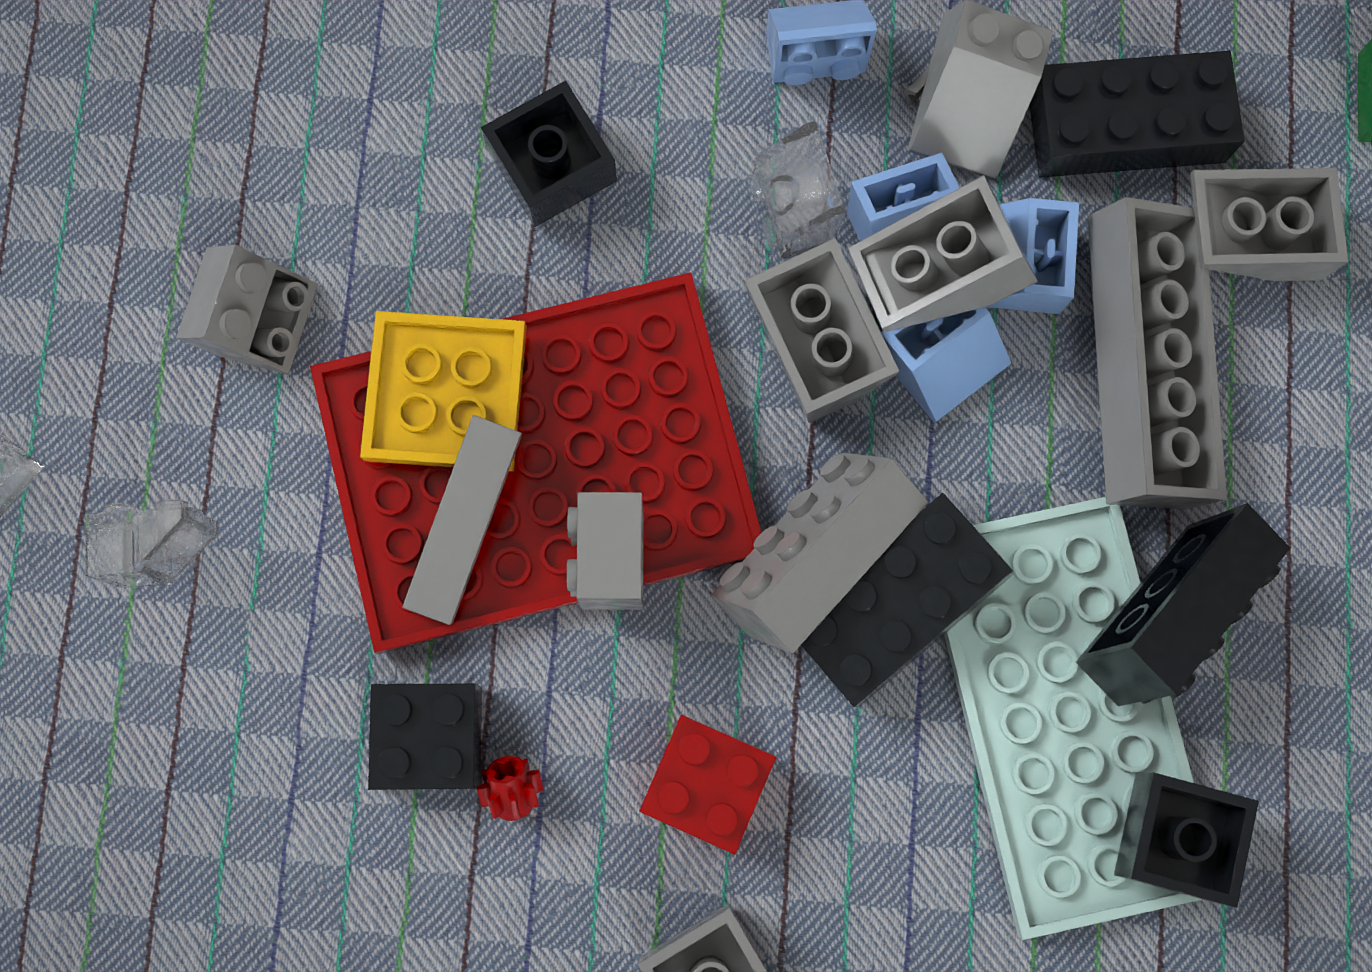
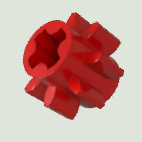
M515 756L500 757L494 760L487 769L481 771L484 783L476 788L481 807L489 806L492 818L500 817L507 821L519 820L527 816L533 807L537 808L539 806L537 793L544 790L539 770L530 771L528 759L524 758L521 760Z

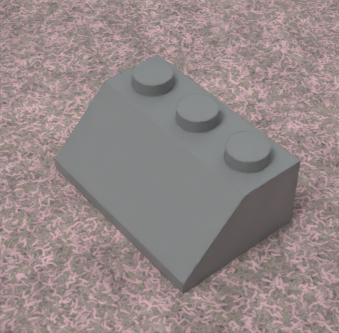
M836 238L745 280L748 295L808 423L853 404L899 374V369Z

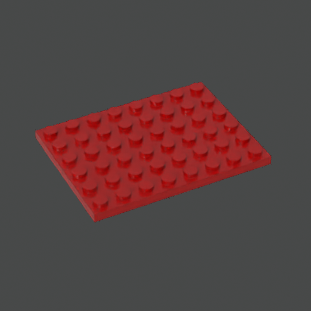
M691 272L503 318V320L525 321L527 326L517 430L523 434L515 453L514 472H508L454 622L451 625L402 608L453 467L363 461L360 458L371 351L310 366L375 654H382L579 603L577 597H571L570 591H567V560L577 559V546H571V539H568V507H578V492L642 493L644 509L643 586L741 562L754 549V541L761 534V529Z

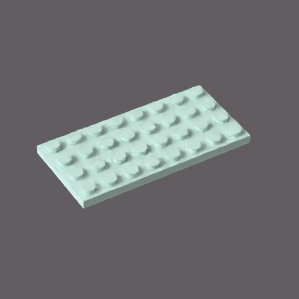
M1106 497L973 525L1011 567L1013 576L945 633L944 637L1018 939H1031L1202 900L1114 875L1135 774L1155 772L1194 783L1171 697L1153 699L1146 704L1137 702L1117 706L1076 663L1078 658L1140 584L1120 505L1106 504Z

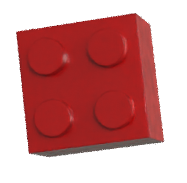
M680 715L639 812L735 855L776 760V756L684 715Z

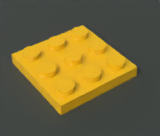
M376 311L360 458L363 461L454 467L473 415L517 431L527 329L525 321ZM515 456L509 471L514 472Z

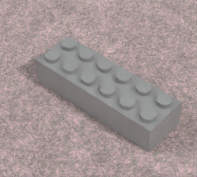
M1125 197L1088 215L1106 504L1189 509L1227 500L1210 276L1209 269L1200 268L1194 208Z

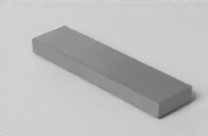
M476 415L472 416L402 608L448 625L453 624L523 433Z

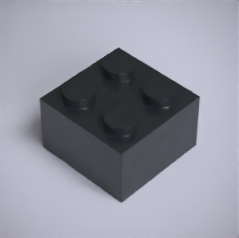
M566 80L481 127L488 152L534 228L617 182L615 159Z
M475 683L371 684L368 790L477 789L476 787L481 784L482 687Z
M1155 772L1136 773L1114 875L1237 908L1259 801Z

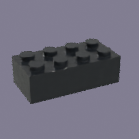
M1231 50L1044 65L1042 77L1029 104L1039 178L1226 163L1245 142Z
M941 493L912 520L806 638L801 646L853 707H860L1011 578L1013 570L944 493Z
M1248 503L1189 524L1078 658L1076 663L1117 706L1137 702L1146 704L1153 699L1167 696L1176 698L1182 695L1194 683L1196 676L1193 673L1201 662L1213 656L1223 646L1225 639L1222 635L1229 626L1242 619L1251 610L1253 603L1250 599L1257 590L1269 584L1279 574L1281 568L1278 564L1290 547Z

